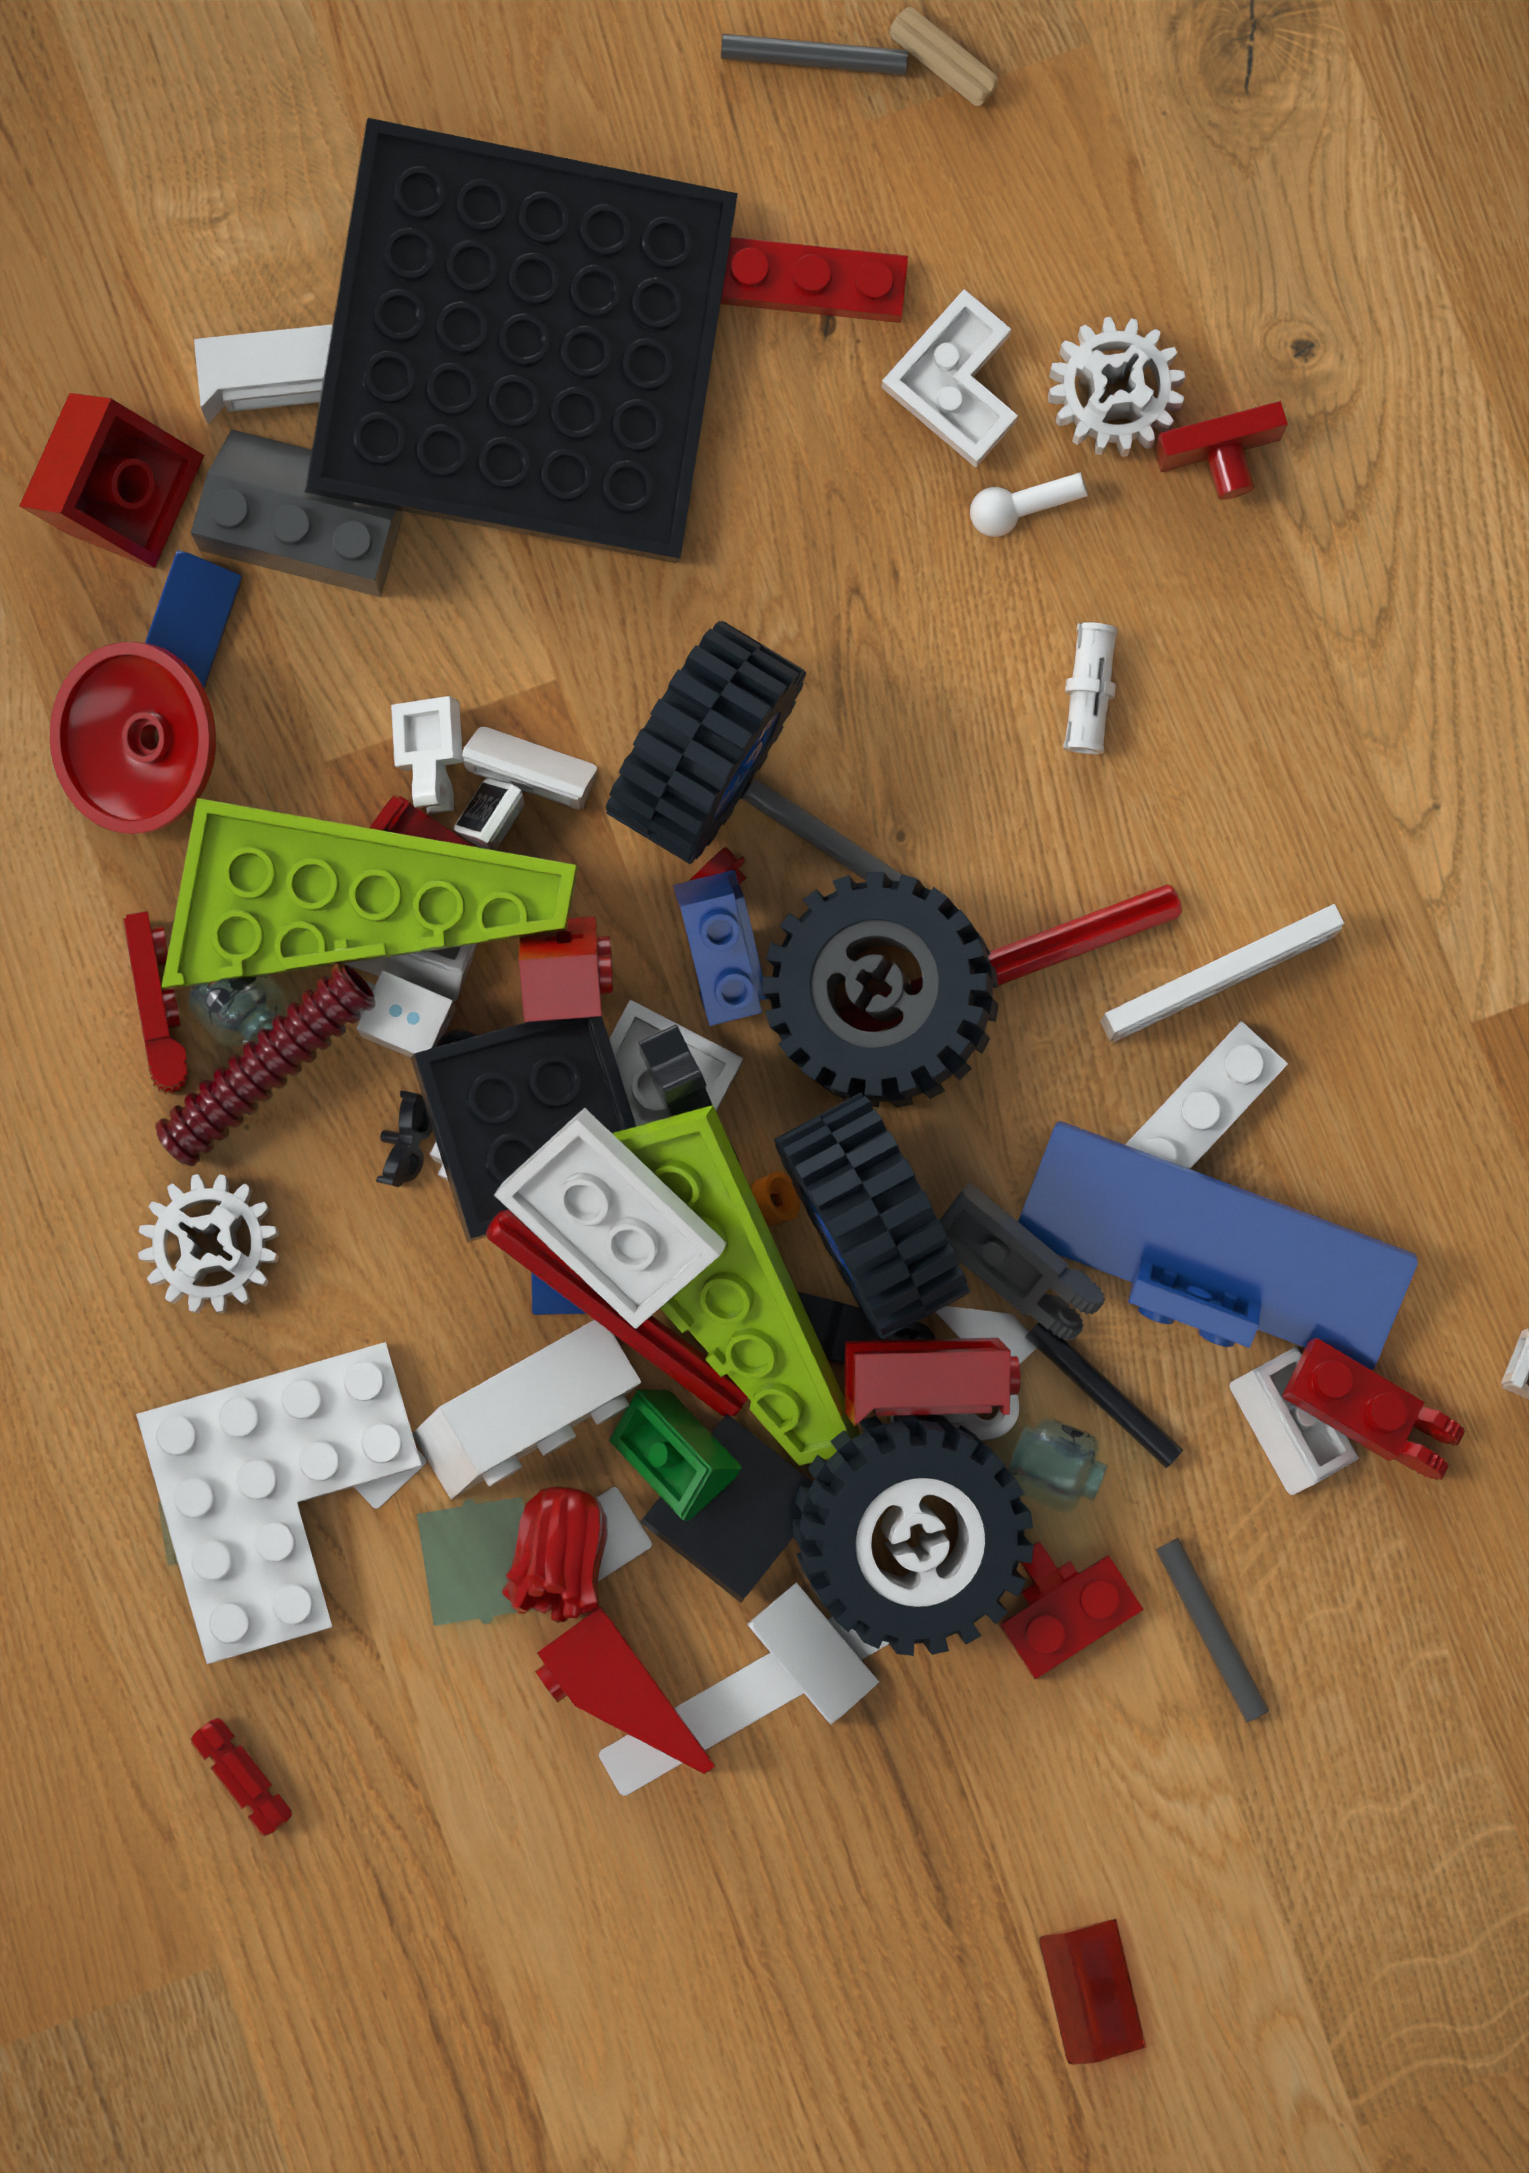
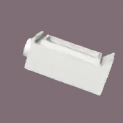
M332 325L194 339L200 405L207 424L213 420L224 406H226L228 412L319 403Z

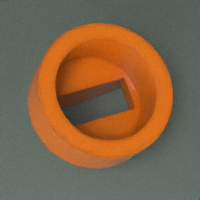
M772 1172L759 1177L749 1185L767 1226H776L793 1220L800 1211L801 1199L792 1184L793 1181L784 1172ZM774 1196L776 1207L773 1205L770 1197Z

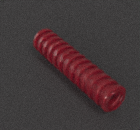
M342 963L333 965L330 978L321 976L316 981L317 989L315 991L306 989L302 993V1003L292 1002L288 1005V1015L286 1017L277 1015L272 1020L273 1028L271 1030L262 1028L257 1035L258 1042L248 1041L244 1044V1054L242 1056L233 1054L228 1059V1068L218 1067L214 1071V1081L204 1080L199 1084V1094L189 1093L184 1099V1107L177 1105L170 1110V1120L162 1118L156 1122L157 1137L168 1153L182 1164L195 1166L200 1162V1152L210 1153L215 1147V1139L221 1141L229 1136V1126L233 1128L239 1127L244 1122V1113L248 1115L254 1114L258 1110L257 1102L259 1100L267 1102L273 1097L272 1088L282 1089L286 1086L288 1081L286 1076L288 1074L297 1076L302 1071L301 1063L303 1061L312 1063L317 1058L315 1050L318 1048L321 1050L329 1048L332 1035L341 1037L346 1033L345 1024L347 1022L356 1024L361 1019L360 1011L362 1009L371 1011L376 1004L373 991L354 969Z

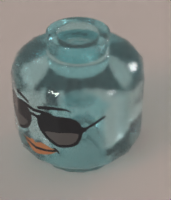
M269 975L239 977L189 986L191 989L188 996L190 1012L217 1042L226 1047L241 1046L248 1041L258 1042V1032L262 1028L270 1030L273 1028L272 1020L279 1014L283 1004L282 990Z
M1047 1418L1042 1420L1035 1429L1027 1425L1025 1426L1008 1470L1013 1476H1016L1024 1492L1022 1497L1057 1511L1068 1513L1078 1506L1082 1496L1093 1501L1095 1500L1108 1464L1097 1460L1100 1446L1096 1436L1058 1420Z

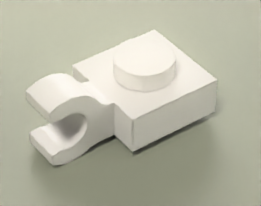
M451 696L391 705L395 767L403 771L413 770L412 799L414 807H427L428 814L454 811V792L446 771V765L463 763L459 701Z

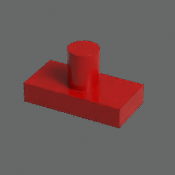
M1277 401L1161 432L1155 444L1154 452L1160 472L1208 460L1218 498L1220 500L1232 499L1245 495L1255 489L1244 450L1280 441L1288 423L1282 403Z

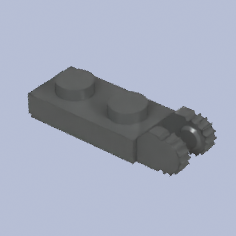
M971 1182L959 1193L939 1219L948 1237L947 1240L955 1251L958 1260L1024 1316L1031 1315L1047 1330L1050 1329L1053 1335L1056 1334L1059 1339L1063 1338L1065 1341L1067 1339L1072 1341L1084 1327L1080 1314H1077L1075 1309H1071L1068 1303L1073 1304L1074 1308H1077L1080 1312L1091 1313L1092 1315L1104 1304L1105 1298L1103 1296L1105 1294L1101 1292V1288L1096 1283L1091 1282V1278L1080 1270L1067 1268L1069 1264ZM1051 1288L1060 1297L1048 1295L1046 1293Z

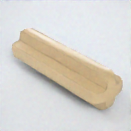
M907 7L893 21L890 27L891 38L973 105L981 106L992 96L998 86L997 75L917 10Z

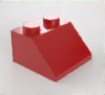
M69 393L19 507L68 535L146 567L155 568L204 458V454L112 398Z

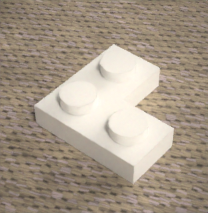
M964 289L882 380V389L975 468L1017 422L1018 415L973 378L1010 337L1011 328Z

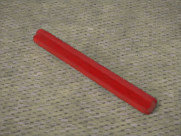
M509 1209L502 1210L495 1216L486 1231L489 1241L720 1415L725 1416L728 1414L729 1416H735L742 1409L748 1397L728 1374L720 1377L705 1360L706 1356L652 1315L635 1329Z

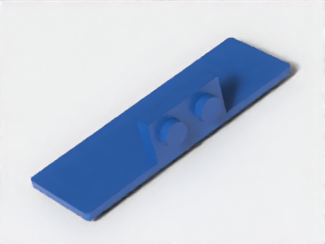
M1062 1121L1057 1122L1053 1128L1018 1222L1056 1254L1132 1282L1128 1303L1138 1306V1311L1143 1316L1155 1322L1173 1324L1174 1320L1199 1329L1198 1333L1204 1339L1224 1347H1233L1237 1343L1250 1348L1257 1330L1306 1347L1308 1341L1318 1338L1370 1370H1373L1377 1364L1418 1265V1257L1415 1253Z

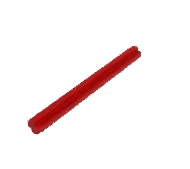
M1166 884L989 951L991 954L988 955V958L996 970L998 986L1176 919L1182 913L1181 902L1173 886ZM922 977L910 981L912 995H916L921 991ZM892 988L881 993L873 995V997L876 995H882L883 997L887 998L891 993ZM854 1003L838 1008L842 1018L848 1025L867 1032H878L899 1024L903 1020V1015L894 1020L877 1021L866 1011L863 1013Z

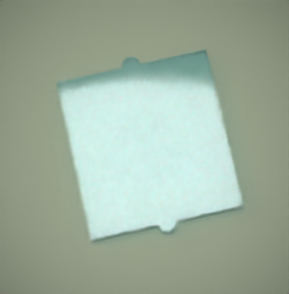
M522 1497L476 1504L472 1499H466L462 1507L417 1514L434 1626L480 1619L482 1623L489 1624L493 1621V1616L517 1613L511 1607V1601L502 1594V1590L508 1583L506 1574L511 1569L519 1522L524 1511Z

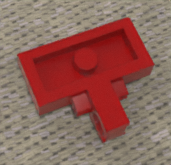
M1039 1541L1033 1544L1032 1562L1019 1561L1033 1582V1585L1021 1592L1029 1606L1005 1620L999 1626L1034 1680L1144 1610L1109 1555L1078 1573L1071 1561L1057 1568Z

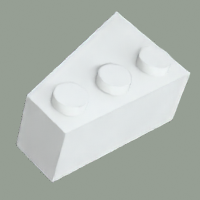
M593 1320L443 1404L412 1434L450 1500L484 1480L491 1487L522 1468L519 1459L539 1448L543 1456L560 1448L576 1437L572 1428L592 1416L596 1425H599L619 1414L630 1406L625 1396L637 1387L641 1381L613 1333L596 1320Z

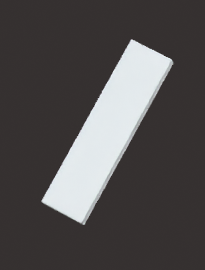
M1330 905L1106 1012L1100 1023L1109 1041L1113 1040L1116 1042L1336 937L1345 923L1336 905Z

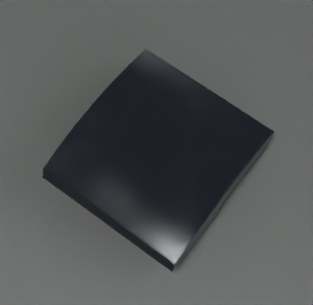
M726 1414L711 1434L741 1465L742 1469L736 1478L689 1521H683L660 1496L640 1523L741 1603L793 1538L792 1519H801L802 1511L795 1503L799 1486L811 1488L813 1482Z

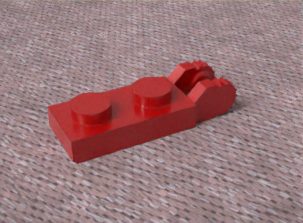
M148 911L127 914L126 918H123L148 1067L150 1075H152L150 1078L154 1082L153 1086L158 1087V1091H164L165 1095L166 1093H172L173 1095L175 1091L180 1092V1089L185 1087V1081H188L186 1076H188L189 1072L186 1070L188 1066L185 1047L173 1040L169 1035L168 1028L181 1026L175 990L161 989L158 966L166 965L168 955L164 927L151 928Z
M1318 1338L1308 1341L1282 1394L1283 1399L1387 1461L1395 1459L1411 1470H1415L1418 1474H1422L1430 1479L1442 1480L1449 1467L1447 1465L1448 1462L1425 1446L1407 1441L1412 1428L1415 1427L1423 1433L1432 1436L1435 1440L1453 1446H1458L1465 1433L1464 1428L1460 1426L1461 1424H1458L1455 1420L1450 1419L1438 1410L1423 1407L1424 1401Z

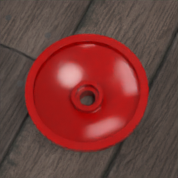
M119 642L96 649L79 661L69 672L58 691L53 705L49 740L56 775L73 805L95 824L114 832L127 834L149 833L161 830L180 820L196 804L197 798L201 797L209 781L215 760V721L208 696L199 679L173 653L159 646L144 642ZM156 728L159 734L158 746L154 741V732Z

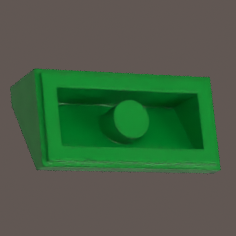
M637 1389L629 1403L630 1406L625 1410L609 1441L683 1521H689L736 1478L742 1467L672 1392L668 1390Z

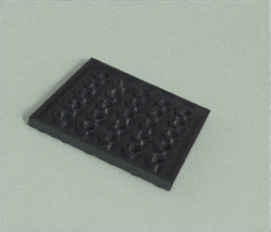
M367 118L304 492L677 563L681 558L738 193Z

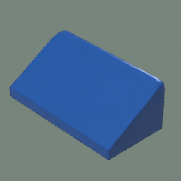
M177 550L145 643L164 648L180 658L197 676L204 689L242 581V576L195 555Z

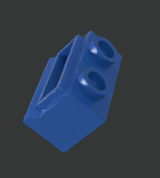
M735 870L673 885L700 986L701 1003L709 1026L762 1013L760 1001L769 998L763 995V973L745 898L740 885H738Z

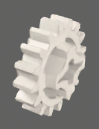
M1111 317L1104 318L1102 331L1097 335L1086 324L1081 326L1078 333L1080 346L1065 340L1061 345L1059 354L1067 363H1052L1049 377L1062 384L1050 388L1048 402L1064 404V407L1057 413L1055 422L1058 427L1072 422L1077 426L1072 440L1076 445L1083 442L1088 436L1096 439L1095 454L1097 455L1103 454L1108 442L1117 443L1121 457L1128 456L1132 440L1137 439L1144 448H1151L1155 440L1153 427L1161 432L1169 431L1172 428L1174 420L1165 410L1180 411L1184 397L1177 392L1171 391L1182 386L1185 379L1184 371L1169 370L1168 368L1175 361L1177 355L1175 347L1159 351L1156 345L1161 332L1154 329L1143 338L1137 335L1138 322L1133 318L1126 325L1125 331H1116ZM1114 349L1126 351L1125 353L1112 355L1102 353V351ZM1148 366L1152 370L1157 382V398L1153 396L1154 391L1145 385L1144 371ZM1131 371L1126 391L1120 389L1114 396L1110 394L1107 400L1102 403L1106 384L1113 385L1119 378L1123 379L1127 372ZM1075 375L1080 378L1079 383L1088 389L1089 400L1085 408L1080 404L1076 394ZM1125 418L1132 422L1122 425L1106 423L1109 420Z
M199 1174L192 1175L191 1191L185 1194L173 1183L167 1186L172 1202L165 1207L160 1203L152 1201L148 1206L153 1214L159 1217L156 1225H142L139 1227V1233L152 1240V1247L138 1253L139 1259L143 1262H156L158 1267L151 1272L147 1280L153 1286L168 1281L171 1285L166 1292L165 1299L172 1304L178 1302L184 1294L189 1295V1311L197 1314L202 1310L205 1300H211L214 1309L219 1314L226 1313L227 1297L234 1295L245 1305L251 1302L246 1286L252 1281L257 1285L266 1287L269 1280L259 1269L262 1263H278L279 1259L276 1253L265 1248V1241L278 1237L279 1230L275 1226H262L260 1223L270 1212V1208L265 1202L249 1207L247 1203L251 1198L253 1190L246 1184L239 1187L234 1194L229 1193V1178L225 1175H218L213 1188H207ZM200 1203H221L209 1215L190 1218L183 1213L188 1208ZM243 1218L249 1227L251 1235L249 1257L239 1251L236 1235L237 1230L242 1225L241 1221ZM191 1228L199 1234L203 1232L209 1236L214 1234L217 1229H220L217 1240L224 1246L223 1250L232 1256V1260L228 1261L220 1255L216 1257L210 1253H206L199 1260L198 1256L200 1255L201 1248L195 1243V1238L186 1233V1229ZM169 1232L178 1237L181 1250V1258L175 1266L177 1268L175 1270L170 1263L167 1252ZM227 1270L235 1275L231 1280L217 1286H197L209 1273Z

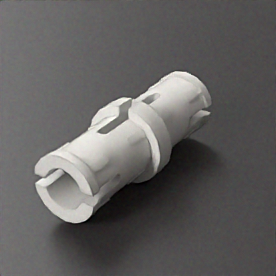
M1083 622L1082 624H1077L1078 635L1073 678L1066 679L1065 693L1070 695V704L1063 749L1074 753L1097 755L1104 753L1103 744L1108 701L1115 698L1116 684L1111 682L1118 628L1108 624Z

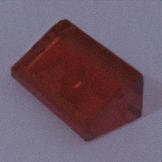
M1109 1919L1041 1936L1039 1938L1040 1948L1068 2063L1071 2065L1097 2063L1146 2048L1117 1920Z

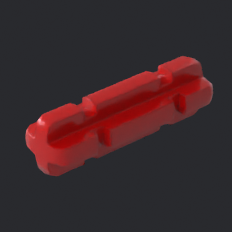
M220 1718L210 1720L190 1738L191 1744L203 1760H206L208 1757L212 1759L215 1764L210 1769L239 1807L243 1809L248 1806L252 1812L248 1819L258 1832L263 1836L272 1834L291 1818L292 1810L279 1793L274 1797L271 1795L268 1789L273 1785L241 1744L235 1748L231 1742L235 1735L225 1722Z

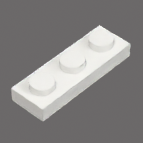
M1241 1021L1125 1145L1190 1169L1288 1063Z

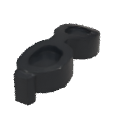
M401 1090L400 1097L403 1099L399 1111V1132L389 1130L381 1132V1141L394 1144L395 1146L386 1160L382 1172L383 1176H378L376 1180L378 1183L394 1187H400L403 1183L410 1182L418 1176L424 1163V1155L419 1148L421 1140L428 1138L432 1133V1126L422 1095Z

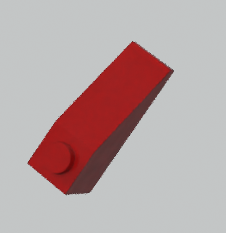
M603 1607L593 1611L537 1652L544 1665L535 1672L557 1703L568 1696L575 1707L703 1774H706L715 1767L714 1762Z

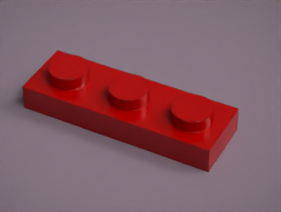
M731 237L720 304L901 323L908 256Z

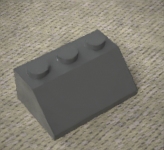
M231 429L207 473L191 529V535L199 551L381 597L405 511L305 493L311 455L310 449Z

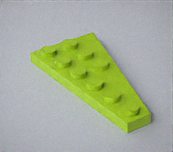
M197 798L161 988L167 990L208 984L215 981H228L229 979L239 977H255L330 966L336 963L344 964L567 931L578 867L569 863Z
M714 1106L704 1107L612 1133L727 1243L717 1259L661 1306L660 1309L681 1333L687 1330L690 1331L708 1352L705 1360L720 1377L728 1374L751 1400L750 1411L799 1466L812 1463L817 1454L824 1460L831 1458L837 1452L830 1442L842 1431H845L851 1440L861 1435L858 1426H854L845 1414L844 1395Z

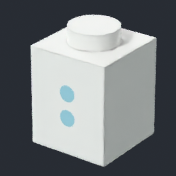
M383 970L376 985L368 981L366 982L373 991L376 1004L371 1011L363 1009L360 1011L361 1019L356 1029L361 1037L410 1058L414 1053L436 1047L441 1037L446 1034L456 1012L453 1000Z

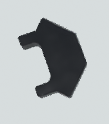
M675 1024L638 1042L641 1056L669 1117L713 1105L705 1088L707 1084L678 1025Z

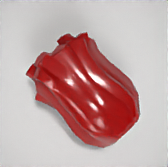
M556 1486L541 1489L526 1503L519 1522L512 1567L506 1574L508 1583L502 1590V1594L511 1601V1607L517 1612L525 1614L533 1608L539 1612L546 1613L551 1609V1620L559 1623L566 1622L568 1618H578L582 1614L599 1608L598 1577L608 1532L607 1516L598 1499L580 1489Z

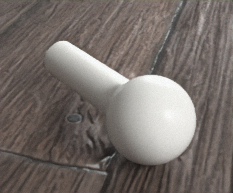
M1079 472L1015 493H1011L1001 487H989L980 491L974 497L970 506V518L974 527L980 533L990 537H1000L1013 530L1019 517L1087 497L1086 483L1082 473Z

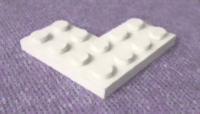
M386 1342L136 1414L207 1665L333 1628L297 1503L421 1467Z

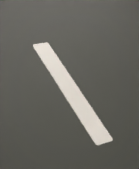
M833 1617L828 1619L861 1660L889 1644L882 1641L879 1649L863 1643L855 1630L851 1629L848 1633ZM769 1653L680 1704L675 1709L704 1750L802 1695L804 1692L775 1657ZM629 1734L602 1749L599 1753L600 1760L617 1790L623 1796L634 1792L682 1764V1762Z

